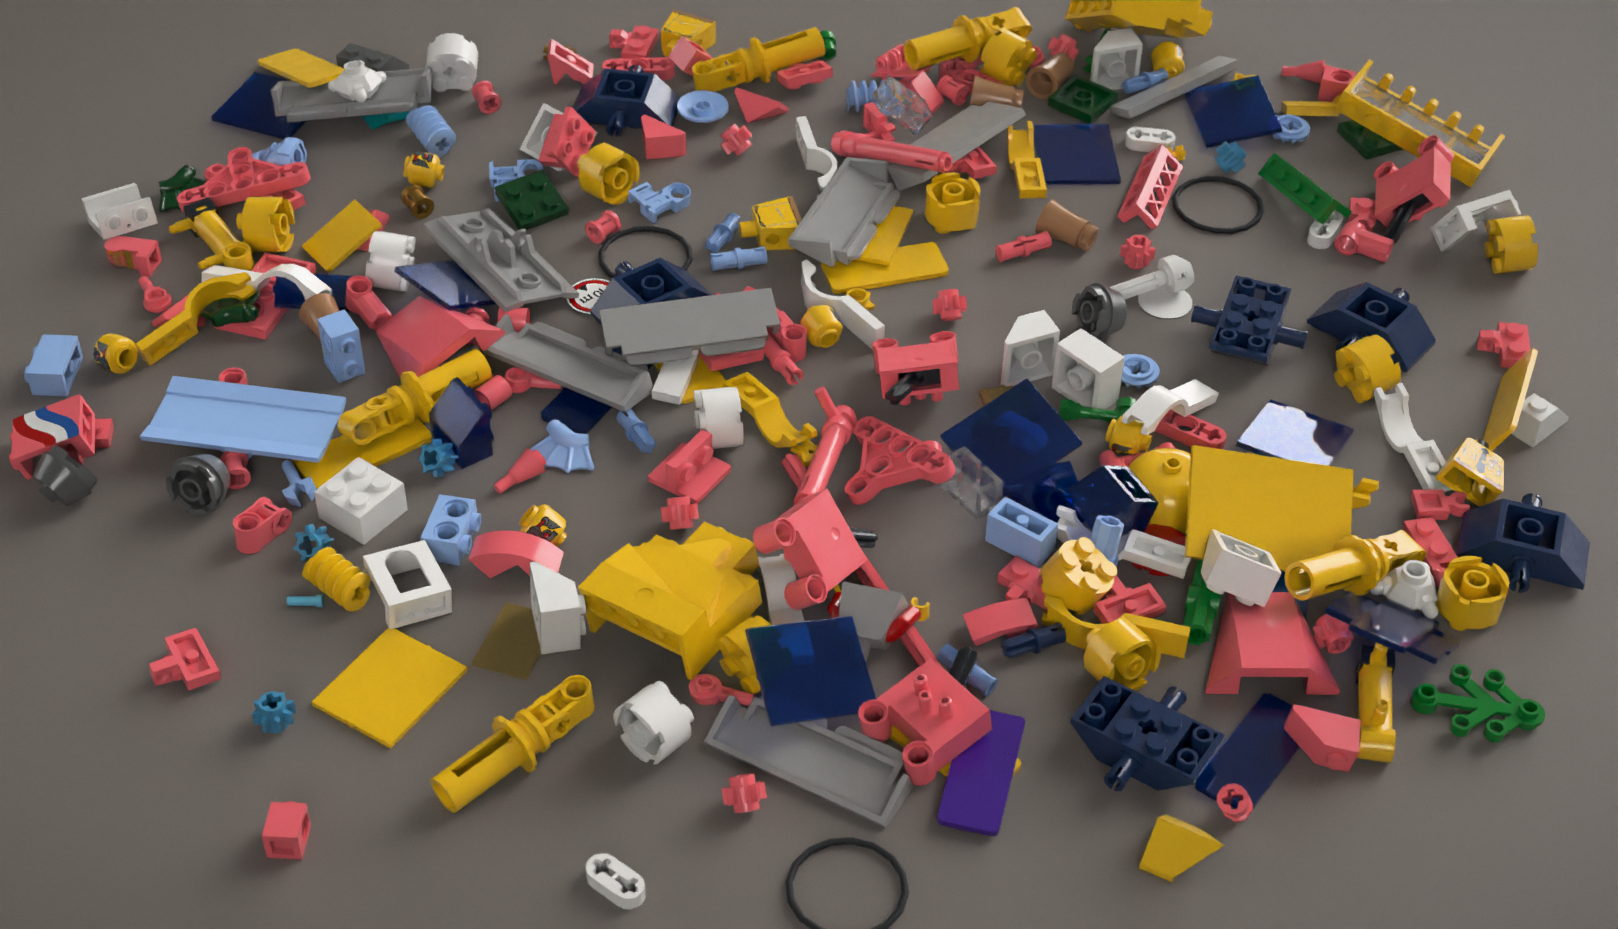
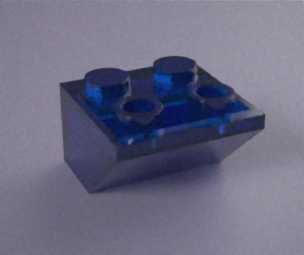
M458 377L452 379L429 412L430 427L434 439H441L442 444H453L451 449L455 455H458L455 462L461 469H464L493 455L492 442L494 441V435L490 429L492 414L488 405L481 403L477 399L470 386L466 387Z
M1102 465L1066 489L1064 494L1092 530L1095 520L1099 515L1118 518L1124 524L1122 531L1124 534H1128L1132 529L1144 533L1159 503L1128 466Z

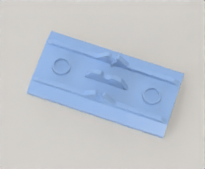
M172 376L164 399L150 425L145 428L140 438L142 441L220 450L222 453L225 451L245 453L248 455V460L253 455L319 463L337 428L338 419L343 414L346 397Z

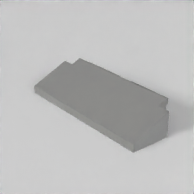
M431 67L385 71L386 81L381 83L379 89L363 103H359L356 100L351 101L342 97L338 92L330 91L328 83L315 87H306L292 80L278 81L271 90L276 117L287 116L288 122L412 111L417 108L418 103L431 101L432 70Z
M990 101L982 106L971 105L910 145L948 152L952 156L954 163L1026 116L1023 108ZM888 163L887 170L899 191L923 183L939 173Z
M846 157L789 237V246L832 268L837 261L849 266L852 260L860 258L877 233L876 224L884 222L900 198V191L894 190V184L888 181L887 162L883 160Z
M771 288L599 310L606 355L612 356V348L621 347L623 360L626 359L630 366L685 360L690 358L692 350L699 349L704 356L759 350L765 346V342L768 339L767 328L771 327L772 334H778L780 327Z
M505 314L495 327L504 330L506 334L484 352L480 350V352L624 412L650 395L653 389L647 365L630 366L626 359L623 360L621 354L612 351V356H608L603 347L588 348L584 339L542 322H536L533 325L526 323L518 333L514 331L510 316Z
M771 692L762 694L760 699L754 697L748 709L742 707L734 696L729 695L704 740L705 745L883 828L888 826L914 787L910 777L903 774L905 768L900 750L846 726H840L835 732L827 729L828 721L824 716Z

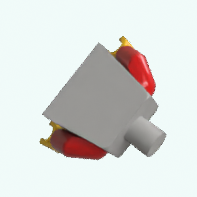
M843 582L842 590H840L839 584L834 587V595L827 610L833 629L838 632L844 642L851 644L848 659L857 663H867L870 648L887 650L891 643L896 642L917 621L928 619L930 602H927L924 606H918V598L913 597L908 607V602L903 593Z

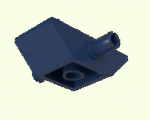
M635 65L630 66L628 71L605 68L581 87L573 109L587 123L607 125L606 132L612 137L615 130H617L615 137H618L622 134L624 126L635 129L642 128L641 116L644 114L673 126L678 112L677 103L680 97L656 74L644 73L642 67L638 65L635 71Z
M662 258L653 260L635 269L629 262L623 261L625 266L622 263L616 266V277L610 281L590 310V314L601 325L599 310L711 296L712 294L685 269Z
M1237 275L1223 309L1221 308L1219 311L1195 304L1191 317V322L1216 327L1209 347L1212 353L1265 366L1269 365L1275 345L1282 343L1304 349L1308 331L1283 326L1282 322L1291 288Z
M1368 282L1336 292L1307 320V324L1342 340L1337 344L1336 351L1366 336H1381L1394 351V354L1390 355L1393 363L1399 362L1401 370L1406 373L1436 342L1417 306L1408 302L1410 296L1405 289L1398 295L1402 288H1396L1392 293H1389Z
M1528 493L1523 496L1522 503L1502 498L1464 513L1456 551L1457 557L1477 556L1482 558V563L1492 566V563H1495L1504 571L1510 572L1509 588L1514 592L1517 582L1519 583L1518 593L1528 591L1530 577L1572 588L1584 589L1590 542L1566 513L1542 508L1543 500L1538 494L1535 496L1534 503H1532L1533 493Z
M1105 676L1102 677L1071 718V725L1095 758L1112 767L1104 776V782L1109 788H1112L1118 780V784L1114 788L1115 791H1122L1130 777L1158 791L1193 785L1224 741L1225 734L1179 713L1178 710L1186 702L1187 696L1182 689H1179L1175 697H1173L1172 695L1177 690L1176 686L1169 687L1160 702H1157Z

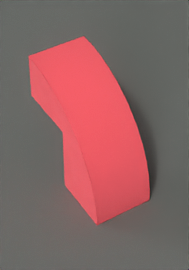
M502 530L476 536L468 560L489 578L516 565L530 576V562H538L558 573L564 552L554 544L538 536L519 531Z

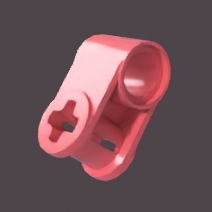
M267 497L257 499L252 506L233 519L232 524L237 550L244 554H254L261 551L264 546L289 528L292 522V512L285 507L279 508L273 505L272 500Z

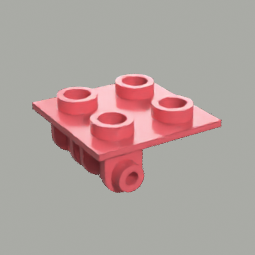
M898 44L876 59L877 71L870 75L871 77H881V80H892L898 77L904 81H911L922 71H929V68L933 65L912 70L905 60L904 45Z

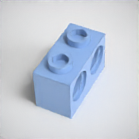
M345 309L318 318L324 363L337 382L341 383L365 374L359 329Z
M439 494L420 537L421 541H426L438 563L460 566L464 555L469 554L474 531L478 532L481 525V514L477 513L476 500Z

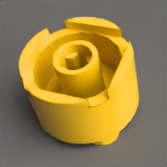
M1001 28L999 31L1002 33L998 36L993 34L983 49L980 61L984 62L983 68L980 67V72L1002 82L1003 85H1016L1019 87L1025 80V72L1029 64H1032L1036 59L1037 50L1033 49L1031 41L1005 28Z
M607 143L596 145L587 154L581 155L578 159L577 165L579 168L581 190L612 205L623 203L628 199V191L632 188L633 183H638L640 177L638 161L630 154Z
M952 172L942 173L932 178L931 183L926 186L925 218L935 227L936 232L947 234L950 231L971 230L976 227L980 202V186L978 182L971 177H968V180L960 178L959 173Z
M247 197L242 213H238L236 217L237 227L242 229L243 242L250 245L251 252H287L294 240V233H290V225H295L294 211L290 201L283 199V197Z
M1529 215L1486 221L1488 242H1484V254L1486 258H1492L1491 266L1494 274L1535 268L1538 260V243H1533L1531 234H1536V230Z
M1379 335L1366 336L1336 351L1338 371L1334 373L1337 384L1340 387L1347 386L1352 391L1354 399L1361 404L1375 397V388L1381 387L1383 392H1387L1399 384L1401 381V368L1399 362L1393 363L1390 355L1394 354V351L1388 342Z
M1081 537L1078 540L1065 542L1041 567L1039 577L1042 575L1043 583L1040 586L1045 596L1063 599L1067 610L1078 611L1076 615H1082L1087 613L1112 588L1114 577L1117 575V568L1095 548L1094 543L1090 539Z
M1462 556L1455 558L1448 564L1443 573L1437 592L1436 606L1441 615L1449 621L1451 628L1464 631L1466 629H1483L1494 626L1498 622L1508 593V576L1495 563H1492V566L1482 563V558Z
M751 616L717 640V645L723 655V658L720 660L722 669L730 677L735 674L740 679L744 691L756 694L792 668V660L787 647L781 650L776 640L781 638L777 631L761 616H755L754 618Z
M1123 616L1106 624L1101 629H1093L1085 640L1087 648L1083 658L1084 668L1098 681L1105 676L1137 692L1147 683L1144 679L1150 670L1155 673L1160 663L1161 650L1159 646Z

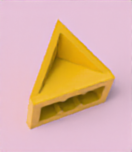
M1166 814L1157 818L1139 869L1173 882L1176 876L1225 845L1202 829Z

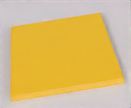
M388 627L311 702L313 707L391 749L447 693L468 669L467 666L431 648V646L425 645L395 628L389 629Z

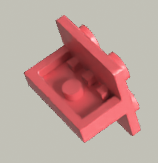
M566 107L563 114H554L538 161L543 166L565 168L574 177H579L578 159L581 155L589 152L590 146L594 141L595 130L572 107Z
M702 429L687 444L681 443L648 475V481L679 497L690 496L691 503L699 504L731 472V465L713 457L712 434Z

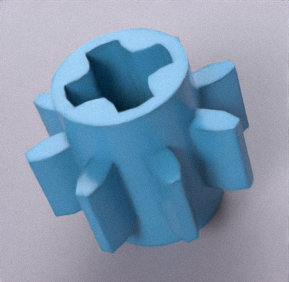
M1225 141L1216 149L1219 155L1214 159L1224 172L1228 173L1232 169L1237 173L1246 166L1243 159L1247 157V154L1237 142L1234 141L1229 145Z
M432 439L431 445H422L423 451L417 460L421 461L424 467L423 473L433 472L434 477H444V471H454L453 464L458 455H455L451 449L453 444H442L441 439Z
M313 524L305 525L306 533L298 532L294 534L298 540L293 550H298L302 555L300 561H307L319 550L331 546V542L335 538L329 537L326 533V526L315 530ZM311 541H316L317 547H312Z
M266 692L259 700L254 701L255 711L252 712L254 725L261 724L263 733H281L289 724H294L293 714L296 712L294 700L286 701L285 692Z

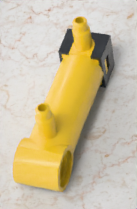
M209 197L183 206L186 219L168 227L171 234L190 230L195 238L201 237L215 255L198 262L200 270L223 264L225 267L251 271L254 267L250 245L240 241L218 215L217 206Z
M1381 636L1378 638L1375 646H1361L1356 664L1358 719L1361 720L1359 753L1356 758L1391 763L1396 742V731L1392 729V676L1395 670V649H1388V639L1385 636Z

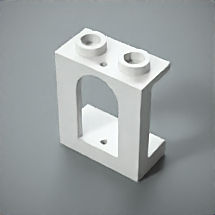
M135 183L82 198L89 224L104 240L158 224L151 198L141 199Z
M1506 190L1456 206L1430 229L1441 252L1454 247L1477 229L1475 223L1483 221L1486 226L1487 220L1519 216L1521 212L1511 191Z
M425 540L363 556L364 573L370 577V581L373 582L385 605V621L389 629L452 613V589ZM421 568L430 586L400 593L391 575Z

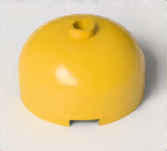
M1159 448L1138 456L1129 465L1123 477L1120 503L1126 516H1132L1144 525L1158 524L1171 526L1182 534H1186L1191 454L1174 448Z

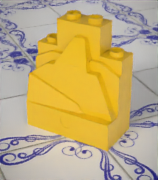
M1071 0L1065 20L1088 30L1132 28L1136 34L1168 38H1189L1206 36L1212 25L1213 12L1200 7L1202 0Z
M705 521L682 545L659 535H655L648 543H642L640 546L626 544L603 561L578 586L579 593L584 595L585 615L591 632L595 633L608 620L682 656L686 677L690 680H693L720 650L717 640L748 619L762 604L759 582L751 576L759 567L754 543L747 538L738 537L727 532L722 527H716Z

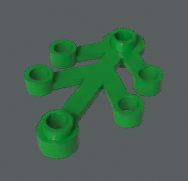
M1456 664L1452 667L1449 680L1452 684L1460 686L1471 697L1440 693L1435 686L1424 683L1413 690L1410 700L1412 708L1421 714H1431L1437 709V706L1473 711L1468 715L1456 714L1452 717L1449 730L1458 737L1467 736L1471 729L1495 715L1507 716L1502 721L1492 719L1486 723L1483 732L1487 740L1494 743L1501 742L1506 734L1516 728L1523 730L1536 729L1544 722L1546 716L1544 708L1538 702L1520 698L1505 685V675L1501 671L1496 669L1488 670L1483 679V686L1487 690L1498 694L1506 703L1497 702L1470 678L1472 674L1470 668L1463 664Z

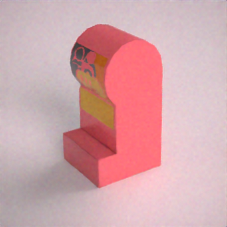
M115 236L108 239L104 244L109 265L115 269L127 267L139 270L140 276L151 277L162 261L158 241Z

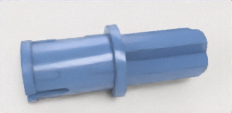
M1163 68L1149 73L1144 71L1139 76L1126 79L1122 82L1121 86L1124 89V93L1131 94L1141 90L1144 91L1168 80L1164 78H1168L1169 75Z
M730 213L722 223L715 225L713 233L706 240L705 248L711 250L712 253H716L725 243H729L738 229V222L736 224L735 222L740 216L736 213Z
M631 408L626 411L628 417L620 410L616 420L625 430L627 439L634 442L641 453L647 452V454H651L653 448L656 447V442L649 434L646 423L640 421Z
M946 644L938 651L937 659L951 670L958 650L950 644ZM976 660L968 683L987 697L996 688L998 679L992 677L979 667Z

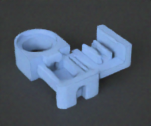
M534 159L517 160V166L493 167V161L489 163L490 185L494 188L495 201H499L495 194V186L526 176L524 172L528 169L542 170V164Z
M648 182L628 191V202L637 201L640 204V213L652 223H657V215L669 209L676 213L690 204L691 190L683 183H673L661 189V193L658 191L654 192ZM678 193L683 194L685 197L675 198L672 195Z

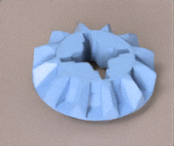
M1279 115L1270 120L1269 133L1273 135L1274 139H1281L1283 143L1289 141L1294 144L1295 141L1303 142L1305 138L1309 137L1310 125L1307 121L1295 115Z
M1140 354L1124 355L1121 383H1125L1127 388L1130 386H1135L1138 390L1141 386L1150 388L1152 383L1158 381L1160 369L1153 359ZM1138 369H1140V373L1138 372L1137 374H1132L1135 373V371H1138Z

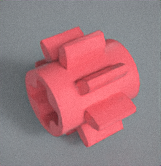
M1061 34L1058 39L1052 37L1047 46L1051 51L1049 57L1059 52H1065L1070 58L1075 60L1079 53L1078 49L1075 48L1077 41L1065 34Z
M734 123L720 135L724 140L720 146L728 155L734 152L736 156H739L752 144L748 140L751 137V132L745 125L739 128Z
M1134 235L1126 238L1125 244L1121 245L1120 256L1125 257L1124 264H1127L1128 267L1142 269L1150 265V260H1154L1156 248L1151 247V240L1147 237Z
M946 289L937 292L938 298H934L932 301L933 315L940 314L941 321L961 319V312H965L967 309L966 295L959 296L958 289Z
M690 496L666 499L667 507L660 508L662 522H669L670 530L692 528V519L699 518L698 504H691Z
M1325 614L1317 620L1316 626L1312 628L1319 648L1325 647L1328 653L1338 654L1344 652L1350 647L1351 641L1355 639L1352 634L1355 629L1350 619L1345 618L1342 620L1340 614Z
M754 773L729 777V787L721 788L724 805H733L734 813H744L760 809V799L767 798L765 782L755 781Z

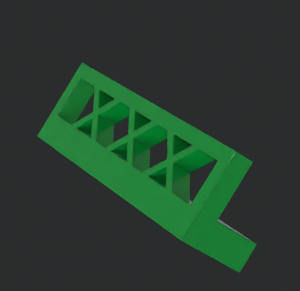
M1276 153L1272 154L1258 173L1322 225H1324L1334 210L1346 218L1352 213L1350 209Z

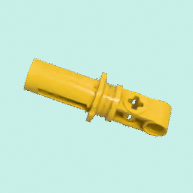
M1018 7L983 18H973L972 20L965 15L958 16V19L954 20L952 28L907 40L904 43L905 60L912 70L921 69L957 57L964 58L969 63L975 62L992 35L998 36L1002 33L999 31L1001 28L1026 38L1031 33L1032 26Z
M816 27L763 44L758 38L752 37L750 38L749 48H739L735 52L723 54L707 61L697 62L692 67L695 91L706 90L716 92L744 82H752L757 77L765 84L770 83L772 72L788 68L796 63H803L824 56L825 46L821 33Z
M473 349L419 377L412 371H405L400 376L401 385H394L388 388L386 393L375 396L366 403L344 412L338 419V431L359 445H366L384 434L395 431L402 425L408 426L414 423L417 418L424 423H430L435 420V408L492 378L490 365L479 350Z
M1404 530L1375 539H1361L1356 535H1349L1336 542L1332 552L1291 563L1285 571V584L1289 593L1298 600L1311 599L1341 589L1350 591L1354 595H1364L1370 589H1375L1378 582L1382 581L1390 571L1402 566L1405 562L1409 560L1423 562L1427 552Z
M582 675L569 676L546 695L535 700L528 708L521 709L515 713V717L511 721L503 716H496L492 723L494 734L430 780L432 789L441 803L450 812L457 813L517 767L521 766L529 773L534 771L537 765L536 754L548 750L551 743L566 735L570 729L594 712L595 704L589 679Z

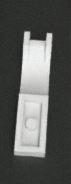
M796 117V141L806 170H814L824 174V176L818 178L820 191H823L837 171V160L829 151L817 147L807 117Z
M808 260L801 262V287L807 309L816 305L831 307L839 321L871 349L874 341L884 339L885 325L850 295L831 296L819 292L816 289V284L811 281V276L816 272V267Z
M280 264L265 273L214 265L202 272V282L210 278L247 272L251 280L246 283V286L251 285L256 291L267 286L271 277H284L298 286L304 295L305 301L319 293L332 295V289L306 268L296 264Z
M692 350V354L688 359L663 363L652 389V399L681 404L697 366L699 350Z
M1196 379L1172 390L1156 385L1147 390L1123 414L1121 421L1127 424L1136 418L1145 423L1141 433L1148 435L1155 431L1161 419L1170 409L1186 417L1214 404L1219 392Z
M1403 383L1396 385V393L1388 395L1384 394L1381 387L1375 388V401L1386 440L1394 450L1404 453L1423 490L1443 489L1445 496L1455 493L1454 490L1436 479L1437 474L1446 461L1434 440L1423 441L1417 435L1409 415V394Z
M1059 505L1056 515L1060 517L1057 538L1063 543L1070 540H1078L1081 537L1090 539L1092 531L1084 527L1077 518L1076 511ZM1134 529L1127 535L1121 536L1116 553L1119 557L1118 561L1124 559L1184 579L1192 559L1185 557V546Z
M784 554L766 558L758 557L759 567L756 571L757 575H762L769 623L781 637L776 640L781 650L787 647L791 656L792 667L813 664V652L802 610L792 609L785 600V587L788 583L797 580L791 563L786 561Z

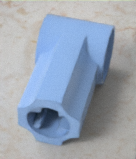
M1099 515L1095 520L1090 540L1094 543L1095 548L1117 567L1119 557L1116 553L1124 524L1118 518Z

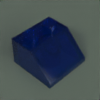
M1070 461L1051 464L1003 486L1007 498L1056 523L1060 519L1056 515L1059 505L1075 510L1077 518L1081 523L1092 518Z

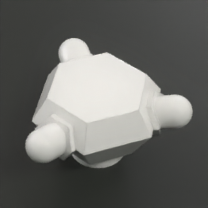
M350 61L344 64V71L339 77L328 83V88L332 92H338L346 99L363 103L379 89L380 84L385 82L387 77L382 71L376 72L365 67L363 61Z
M1409 560L1402 566L1390 571L1382 581L1378 582L1375 589L1369 590L1374 595H1385L1390 603L1410 612L1417 609L1421 610L1425 617L1433 619L1438 615V608L1435 605V601H1437L1435 582L1430 572V567L1425 562Z

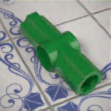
M1203 560L1197 561L1193 584L1190 583L1184 610L1186 615L1183 626L1191 627L1188 643L1198 646L1210 640L1213 620L1217 617L1221 594L1215 593L1206 587L1201 575Z

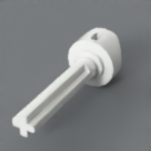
M1170 255L1159 260V271L1108 288L1120 292L1124 299L1162 286L1170 294H1174L1189 288L1194 283L1195 278L1189 261L1176 255Z

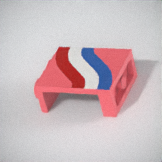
M81 394L13 419L12 433H10L12 446L11 453L9 454L12 467L15 470H19L26 480L33 478V457L43 452H48L55 445L61 447L71 443L83 459L95 455V413Z

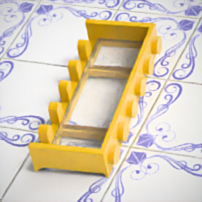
M1369 59L1344 90L1335 110L1418 158L1421 157L1418 153V147L1422 141L1431 135L1438 136L1454 154L1451 162L1450 176L1472 187L1495 155L1505 136L1500 134L1492 147L1479 141L1484 132L1482 125H1475L1468 135L1456 128L1461 119L1459 112H1452L1447 122L1433 115L1439 105L1436 99H1430L1424 109L1411 102L1416 93L1415 87L1408 86L1402 96L1389 90L1394 79L1392 74L1386 73L1379 83L1366 77L1373 64V61Z

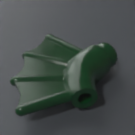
M184 165L172 178L159 182L161 194L159 212L169 209H180L177 196L185 190L199 187L206 183V181L194 177L196 170L193 166L189 170V166Z
M256 291L254 295L245 301L237 298H224L213 301L204 307L199 316L210 319L216 328L231 323L255 321L259 312L253 305L260 297L261 292Z

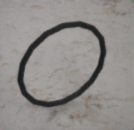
M1203 176L1190 179L1180 185L1172 197L1174 210L1183 221L1197 229L1212 233L1232 234L1248 230L1260 221L1264 213L1262 199L1253 188L1238 180L1223 176ZM1205 181L1225 182L1249 192L1257 201L1259 211L1255 219L1246 225L1233 228H1214L1199 224L1187 217L1179 208L1178 197L1182 190L1192 184Z
M655 226L632 227L619 231L605 240L599 250V265L607 276L612 279L616 277L615 273L611 272L605 264L604 253L609 244L616 239L634 232L653 231L667 234L680 241L686 249L687 260L682 267L686 271L692 262V248L684 237L670 229Z
M854 837L827 839L807 848L792 863L785 882L787 902L798 920L810 929H825L805 917L794 900L793 880L798 867L812 853L829 846L852 844L872 849L889 860L900 878L902 894L897 909L884 923L871 928L888 929L903 914L909 896L906 872L895 856L876 843Z

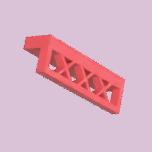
M1163 144L1143 157L1117 215L1123 223L1138 215L1151 230L1158 227L1183 168L1180 162ZM1167 164L1173 169L1172 171L1168 170ZM1159 176H1162L1165 186H1162ZM1153 191H1156L1158 201H1156ZM1146 206H1149L1151 214L1145 209Z

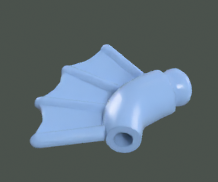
M551 420L546 426L549 436L530 448L532 451L537 450L542 454L546 461L545 468H560L567 474L578 469L594 470V464L589 451V434L575 433L559 420Z

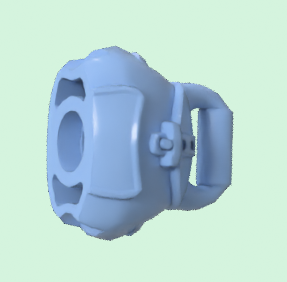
M286 137L285 140L278 144L273 142L267 149L255 152L253 158L282 166L294 162L305 163L307 151L301 139Z

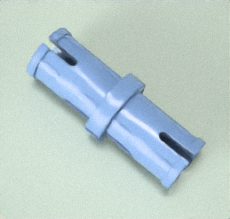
M765 246L742 250L740 247L734 248V251L711 253L710 264L712 271L728 268L741 270L745 266L767 264V252Z

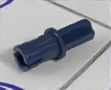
M1059 622L1037 630L1029 628L1025 634L1003 640L1001 643L1002 652L1008 658L1017 657L1029 652L1034 654L1040 653L1042 648L1064 643L1066 641L1065 629L1057 630L1062 627V624Z

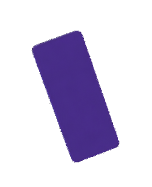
M990 710L992 730L951 762L937 814V822L942 826L996 836L999 834L1025 728V719L1020 716Z

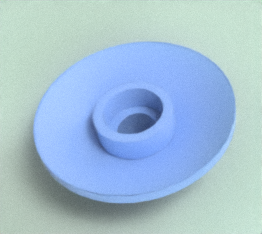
M693 91L679 99L677 110L683 118L698 123L713 122L726 115L728 112V101L724 96L713 91Z

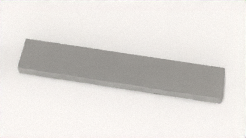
M1224 56L1213 58L1112 105V114L1126 119L1138 116L1238 68V59Z

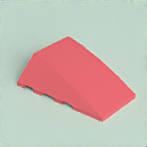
M418 296L375 330L399 378L405 371H412L419 377L435 369L469 341L484 352L506 334L500 328L422 296Z
M1227 592L1205 694H1239L1241 677H1303L1306 695L1340 694V689L1296 599L1289 592H1272L1265 607L1255 603L1253 606L1245 605L1239 602L1235 595Z

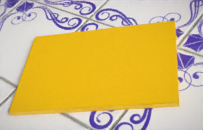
M1197 445L1191 446L1185 557L1204 560L1209 534L1214 529L1270 552L1280 571L1285 572L1287 567L1293 562L1332 552L1336 542L1341 541L1345 536L1351 535L1353 469Z

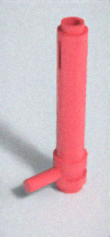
M843 130L835 133L831 139V148L838 156L883 160L888 163L941 173L949 171L953 165L952 156L948 152L879 140L880 133L877 130L866 134Z
M825 387L817 388L814 393L826 413L827 419L821 430L822 437L794 498V505L806 496L826 488L843 446L849 442L853 433L852 428L856 426L857 417L854 410L847 405L835 407Z

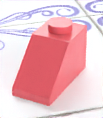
M1293 704L1284 723V730L1315 764L1329 767L1333 770L1349 772L1359 753L1361 720Z

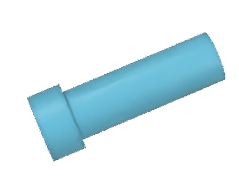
M324 595L287 597V606L324 607L325 604Z

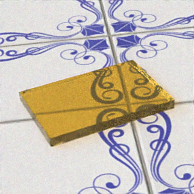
M506 602L475 658H473L472 665L527 680L541 655L532 609Z

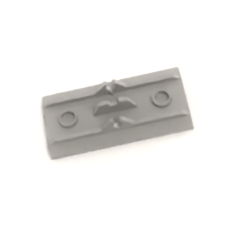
M490 209L453 216H441L423 225V229L505 313L522 307L523 304L559 297L579 298V293L534 250L531 234L524 236L526 233L525 229H520L516 232L496 212Z

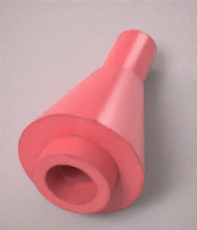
M1325 60L1302 64L1299 67L1283 66L1282 76H1295L1321 84L1326 66L1329 65H1325Z
M526 448L510 468L508 474L493 484L494 489L501 495L514 484L545 473L544 465L546 461L539 451H532Z

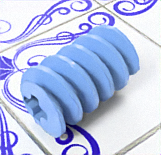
M851 80L846 94L847 113L850 112L852 106L855 107L857 113H860L861 107L870 102H873L880 109L882 105H885L887 113H890L892 105H895L898 113L899 88L896 81L892 80L888 87L886 81L882 80L879 87H877L876 81L871 80L868 88L866 82L861 80L857 88L855 81Z
M426 105L416 108L407 115L406 122L408 127L428 153L436 154L441 158L455 144L456 135L454 131L451 130V127L433 106Z

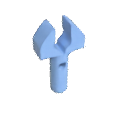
M285 460L282 463V469L290 486L282 490L289 504L301 507V503L297 498L299 491L306 492L310 500L313 501L315 498L314 491L317 488L310 476L301 479L294 463L291 460Z

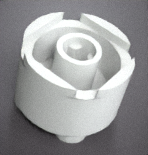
M446 33L437 36L432 44L430 42L426 59V68L431 67L433 89L438 92H444L447 89H461L463 91L472 89L477 76L478 49L472 41L469 43L464 40V36L456 33Z
M374 231L368 250L371 253L370 260L366 263L365 277L371 280L372 287L407 292L409 276L406 275L407 273H413L415 257H410V253L414 251L415 237Z
M737 387L695 390V408H699V410L694 411L695 428H699L700 431L703 429L712 434V448L720 449L743 445V422L740 420V412L742 410Z
M661 681L647 685L614 711L615 726L621 723L624 733L620 735L622 741L637 758L644 762L652 759L654 760L653 764L660 763L691 737L690 723L694 720L692 711L686 705H680L674 696L670 694L668 687Z

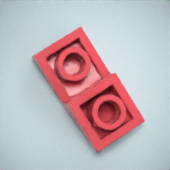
M1027 598L1006 600L962 614L975 646H979L1004 634L1008 638H1012L1025 633L1029 628L1035 629L1039 627Z

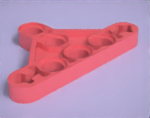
M238 147L228 153V164L202 186L181 192L177 196V201L183 213V206L208 197L217 207L245 201L247 197H260L303 186L310 181L311 176L307 165L303 162H294L280 166L254 159L250 148Z
M873 416L861 418L856 422L855 428H852L856 439L863 446L860 470L846 483L844 489L850 501L855 505H863L869 502L882 489L922 478L940 484L948 481L955 474L956 468L949 455ZM890 437L888 440H886V441L880 443V442H881L882 440H884L885 438ZM908 446L905 450L898 452L900 449ZM927 455V456H926L924 459H922L921 461L916 462L919 458H921V457ZM887 466L884 470L876 473L879 469ZM866 486V487H865L863 490H861L860 492L855 493L858 489H860V488Z

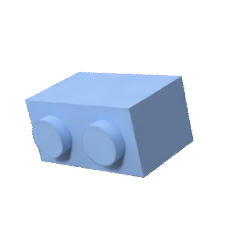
M42 335L38 346H35L33 349V358L24 371V379L26 383H29L32 395L68 396L83 360L78 336Z
M1004 497L988 513L985 541L1039 568L1055 550L1058 523Z

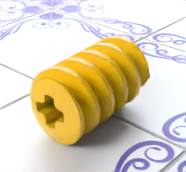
M325 547L319 550L306 562L303 568L302 576L337 604L341 605L346 611H357L367 603L370 596V577L357 566H353L349 560H345L341 554L336 553L332 547Z

